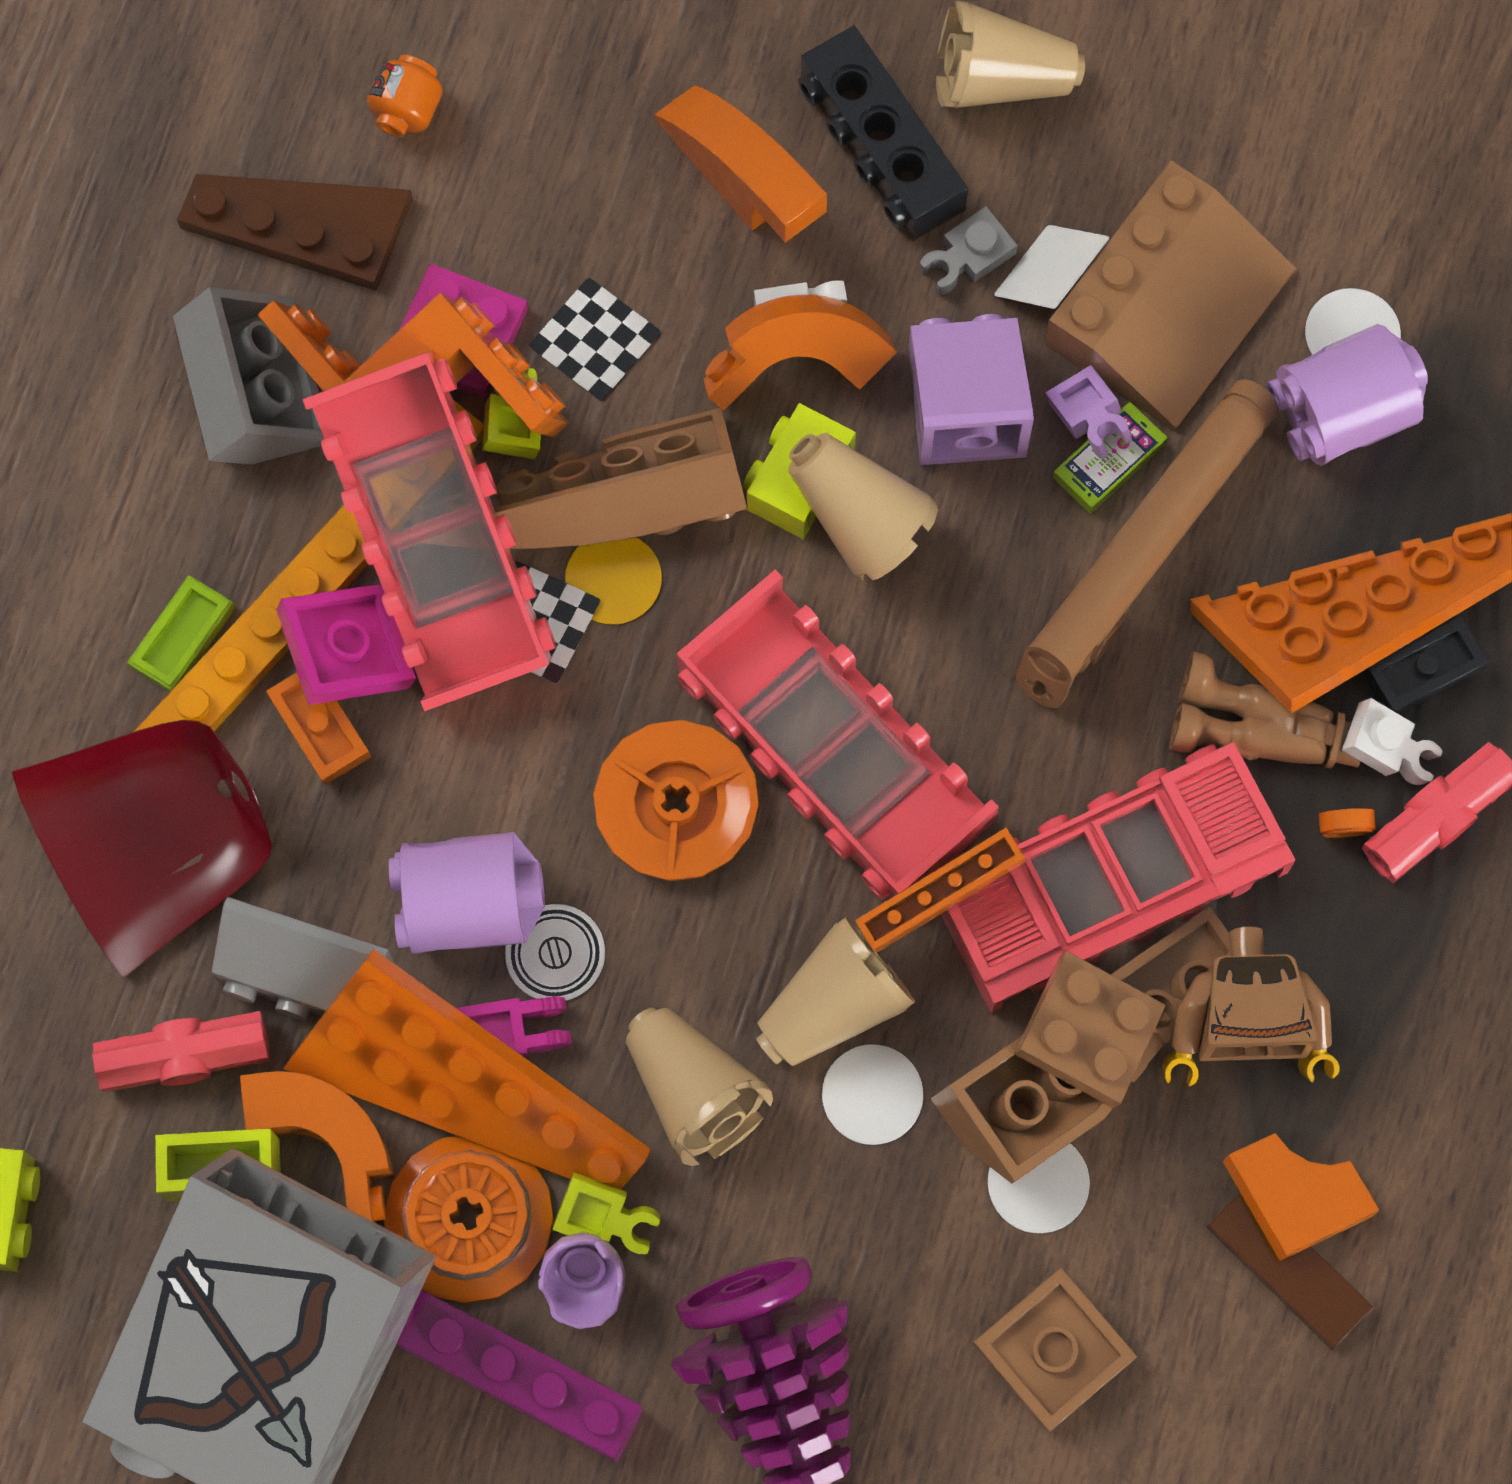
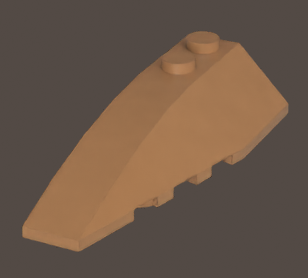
M720 408L616 434L601 440L604 450L578 459V455L574 450L554 457L556 466L536 475L528 473L525 468L505 475V479L497 484V493L489 496L497 517L506 514L513 529L517 545L509 549L590 545L652 533L668 535L677 532L687 524L702 520L722 521L732 517L738 511L747 509L722 409ZM468 490L413 509V526L472 505ZM479 520L419 542L468 548H490Z
M1210 906L1111 974L1166 1005L1130 1085L1144 1072L1148 1063L1162 1046L1173 1037L1178 1007L1194 978L1207 972L1214 958L1231 956L1229 932ZM1022 1036L931 1098L961 1144L1011 1184L1104 1120L1113 1109L1111 1106L1015 1055V1050Z

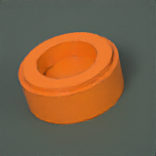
M1341 809L1319 813L1320 834L1327 838L1359 837L1373 834V831H1376L1375 810Z

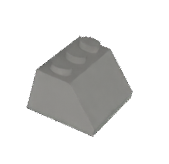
M209 287L173 315L209 461L256 464L321 446V440L324 437L313 408L306 410L302 400L319 393L317 383L257 315L273 300L292 307L295 304L294 297Z
M227 897L222 909L212 974L220 984L224 985L222 992L232 998L247 1003H254L256 996L276 1002L275 1010L291 1018L307 1021L309 1013L322 1017L373 949L394 963L388 949Z

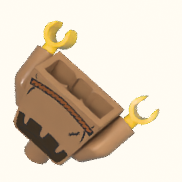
M1241 927L1231 930L1229 932L1231 956L1214 958L1207 972L1194 978L1178 1007L1171 1042L1172 1048L1176 1051L1168 1054L1162 1063V1072L1167 1083H1170L1172 1068L1178 1064H1186L1190 1067L1187 1074L1188 1086H1192L1197 1082L1199 1073L1192 1054L1198 1051L1200 1061L1299 1058L1298 1068L1300 1073L1312 1083L1314 1082L1313 1067L1317 1061L1324 1059L1325 1074L1331 1079L1335 1078L1339 1073L1340 1066L1338 1061L1327 1052V1048L1332 1045L1329 1000L1306 972L1298 970L1296 960L1292 955H1265L1263 929L1258 927Z

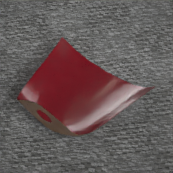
M179 720L162 723L67 755L12 771L19 798L53 869L86 927L105 956L123 978L245 885L262 869L270 857L272 849L271 839L257 797L249 780L212 728L199 721ZM232 771L243 783L248 793L249 801L243 797L236 786ZM223 779L231 792V797H224L219 792L218 783L220 780ZM203 853L200 862L172 874L173 872L181 868L183 865L191 861L193 858Z

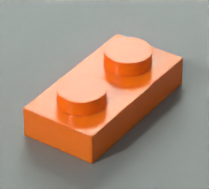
M297 672L266 690L269 699L324 786L371 758L368 749L337 700L308 705Z

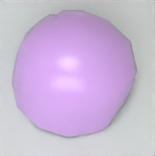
M582 1232L561 1237L544 1254L539 1272L538 1288L542 1291L549 1304L550 1314L556 1321L577 1329L601 1326L617 1312L625 1291L626 1274L623 1261L607 1240H602L598 1235Z

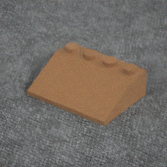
M1171 160L1051 316L1048 322L1044 345L1082 370L1091 365L1110 389L1176 432L1294 275L1296 267L1215 188Z

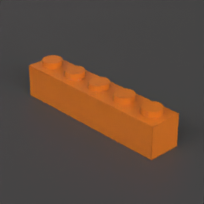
M1006 827L859 917L855 922L872 950L878 953L1027 862Z

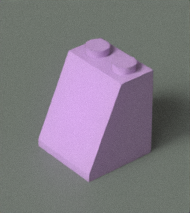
M985 314L967 322L951 323L950 320L945 318H931L922 321L919 325L910 326L909 356L920 465L1027 457L1034 416L1018 318L1004 319L1003 316L998 314Z

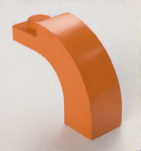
M790 295L758 304L745 311L726 326L727 338L730 347L733 349L730 352L727 350L720 352L710 362L705 372L707 376L703 380L708 398L724 411L765 369L774 363L791 357H811L833 366L860 390L897 353L891 335L874 319L855 306L827 296Z
M272 1071L240 1075L246 1130L271 1129L277 1137L297 1135L311 1137L323 1142L335 1151L340 1160L347 1208L376 1224L379 1220H386L382 1185L373 1187L372 1180L395 1177L392 1161L382 1136L356 1101L336 1086L307 1074Z

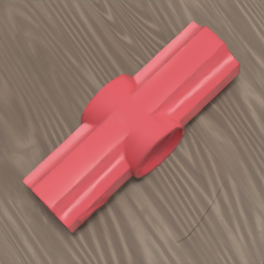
M1488 742L1445 778L1439 776L1404 806V812L1393 821L1388 822L1364 843L1362 850L1365 852L1369 863L1382 877L1394 883L1437 847L1440 850L1445 848L1478 819V813L1512 788V760L1501 748H1497Z
M261 1011L205 1022L199 1018H182L166 1021L154 1026L153 1032L93 1043L92 1054L95 1075L102 1093L158 1082L164 1086L192 1084L211 1077V1072L270 1061L268 1035Z

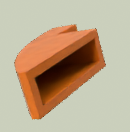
M694 85L654 114V120L752 231L766 221L786 243L827 212V193L805 169L761 127L719 96Z

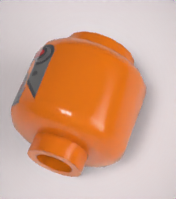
M404 54L400 55L398 60L391 59L383 62L366 101L370 112L377 117L375 125L385 133L400 138L404 137L406 132L419 133L425 131L429 127L443 94V87L436 78L438 74L436 69L417 57Z

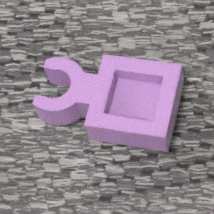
M1091 365L1045 392L1050 406L1075 439L1087 433L1092 450L1098 457L1104 459L1108 456L1103 439L1110 434L1119 435L1126 444L1132 442V436L1126 420L1118 415L1122 412L1118 399Z

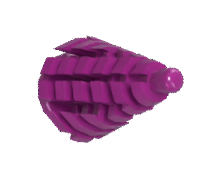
M788 1257L742 1269L698 1288L682 1298L675 1306L679 1318L688 1329L707 1330L731 1324L728 1339L717 1342L715 1332L687 1348L684 1351V1355L674 1358L671 1362V1367L686 1384H700L694 1391L695 1395L708 1412L722 1413L717 1422L731 1441L737 1442L738 1438L750 1434L753 1441L743 1444L740 1452L752 1468L761 1465L764 1466L765 1470L774 1468V1471L766 1473L762 1478L765 1484H830L844 1477L851 1468V1449L849 1446L842 1448L841 1445L833 1446V1441L848 1436L850 1432V1412L846 1409L831 1415L829 1407L834 1405L838 1408L849 1396V1376L845 1371L839 1370L849 1358L848 1339L844 1334H838L842 1331V1327H845L848 1323L847 1300L839 1302L838 1298H812L810 1311L802 1314L799 1313L796 1302L780 1306L801 1294L812 1280L809 1263L804 1257ZM820 1373H822L824 1376L823 1380H820ZM736 1402L725 1411L726 1405ZM839 1482V1483H834V1484H850V1483H847V1482Z

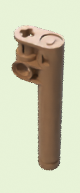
M1246 379L1237 380L1223 399L1056 610L1049 622L1027 647L1017 670L1016 680L1021 689L1034 701L1049 708L1060 707L1067 698L1075 676L1078 673H1082L1089 664L1094 666L1107 651L1118 634L1132 602L1263 434V431L1277 416L1278 404L1271 393L1263 386Z

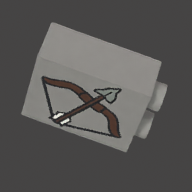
M232 1148L190 1177L82 1422L113 1438L110 1451L114 1458L126 1468L147 1477L168 1478L177 1473L196 1484H332L437 1255Z

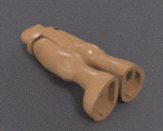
M1196 651L1191 653L1177 703L1180 706L1176 711L1172 724L1169 743L1170 751L1191 753L1198 746L1214 744L1217 747H1224L1234 742L1242 758L1247 760L1262 758L1299 764H1320L1329 769H1332L1336 762L1358 768L1360 760L1342 751L1352 723L1345 721V713L1337 712L1334 715L1328 708L1315 702H1310L1291 714L1263 685L1248 684L1240 687L1229 684L1216 677L1214 662L1211 657ZM1199 708L1232 712L1243 720L1237 722L1222 720L1207 715Z

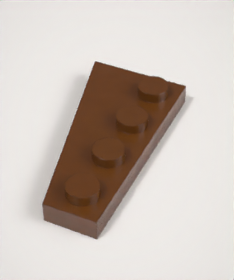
M196 174L178 215L177 222L181 229L377 290L413 197L411 190Z

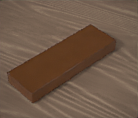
M1241 1193L1206 1227L1331 1350L1373 1308L1312 1247L1279 1261Z

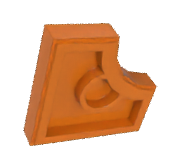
M1276 1133L1229 1154L1222 1161L1279 1261L1373 1217L1379 1211L1351 1161L1333 1165L1309 1162L1290 1151Z

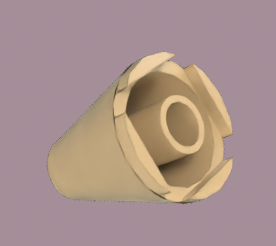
M956 1V7L949 8L942 28L937 58L944 60V71L946 77L936 76L937 96L941 107L960 108L1066 96L1071 93L1074 86L1081 85L1085 72V57L1083 54H1078L1076 43L968 2Z
M822 433L816 437L813 434L806 435L793 447L789 454V458L792 460L788 470L789 474L850 571L861 581H864V574L871 580H875L895 569L917 548L918 545L911 538L922 525L929 532L935 522L938 507L928 494L828 433Z
M846 916L839 923L836 922L758 1021V1025L763 1033L756 1040L775 1064H779L785 1059L791 1066H795L907 1011V1008L915 1003V999L889 964L886 965L878 953L872 950L861 930Z
M648 1008L639 1013L630 1022V1032L626 1037V1045L673 1151L683 1164L689 1166L699 1165L694 1156L704 1152H708L713 1159L725 1154L743 1141L760 1124L763 1117L757 1110L763 1100L770 1107L773 1102L772 1091L764 1081L669 1008L658 1010Z

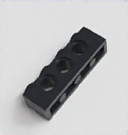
M855 25L801 55V77L798 79V84L804 97L811 106L819 104L828 117L826 125L832 138L840 147L847 145L856 158L854 166L860 179L868 188L876 187L884 199L882 201L884 212L896 229L903 227L911 240L914 241L966 210L968 187ZM846 90H855L863 96L855 100H848L839 94ZM881 130L890 134L891 137L883 141L871 139L867 134L872 131ZM902 171H911L920 178L912 182H904L895 175Z

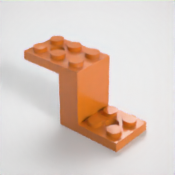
M439 293L363 364L348 350L344 349L340 352L327 339L332 333L331 329L312 309L305 312L296 303L291 307L273 300L257 314L323 391L434 350L437 360L446 358L456 384L476 367L531 431L554 438L570 424L560 413L566 406L561 398L545 382L540 384L525 373L531 366L527 359L510 342L505 344L498 337L495 338L490 333L496 326L492 319L475 302L470 304L462 296L456 300Z

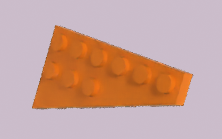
M1512 513L1457 527L1454 530L1453 536L1428 543H1423L1421 538L1401 542V550L1375 556L1372 550L1293 571L1289 580L1264 587H1259L1257 581L1237 586V594L1215 600H1211L1209 594L1190 599V613L1292 714L1512 582Z
M375 949L370 952L283 1068L290 1072L307 1074L322 1079L347 1094L568 1179H571L573 1172L622 1189L643 1165L651 1151V1148Z

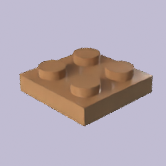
M1066 951L1060 955L1014 1054L1115 1108L1123 1101L1166 1005Z
M1062 1268L1057 1270L973 1342L974 1347L1048 1434L1137 1358L1135 1353Z

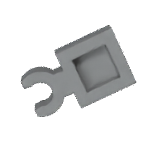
M985 206L944 234L943 244L948 250H935L927 253L920 261L919 271L922 275H925L933 268L945 270L947 276L941 278L936 283L937 294L939 296L945 295L955 288L959 275L966 272L975 283L1016 255L1018 245Z

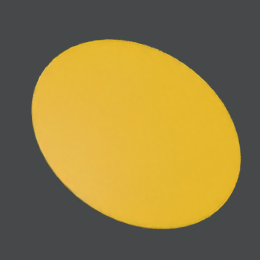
M633 537L580 545L568 561L565 571V583L600 599V603L591 620L603 624H623L637 619L651 608L660 592L662 572L659 561L652 549L639 538Z

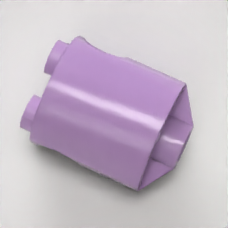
M1376 324L1325 346L1317 353L1300 362L1280 366L1276 371L1277 378L1267 382V390L1275 398L1279 407L1278 411H1285L1286 417L1293 429L1287 432V438L1294 455L1299 461L1310 457L1314 463L1323 466L1350 450L1361 446L1366 447L1418 424L1423 419V400L1428 377L1424 363L1416 349L1391 333L1385 326Z
M514 832L459 837L435 843H402L400 852L395 853L394 858H389L392 892L401 891L403 908H401L400 914H395L396 941L398 948L410 947L413 954L435 950L473 949L526 943L545 907L541 864Z

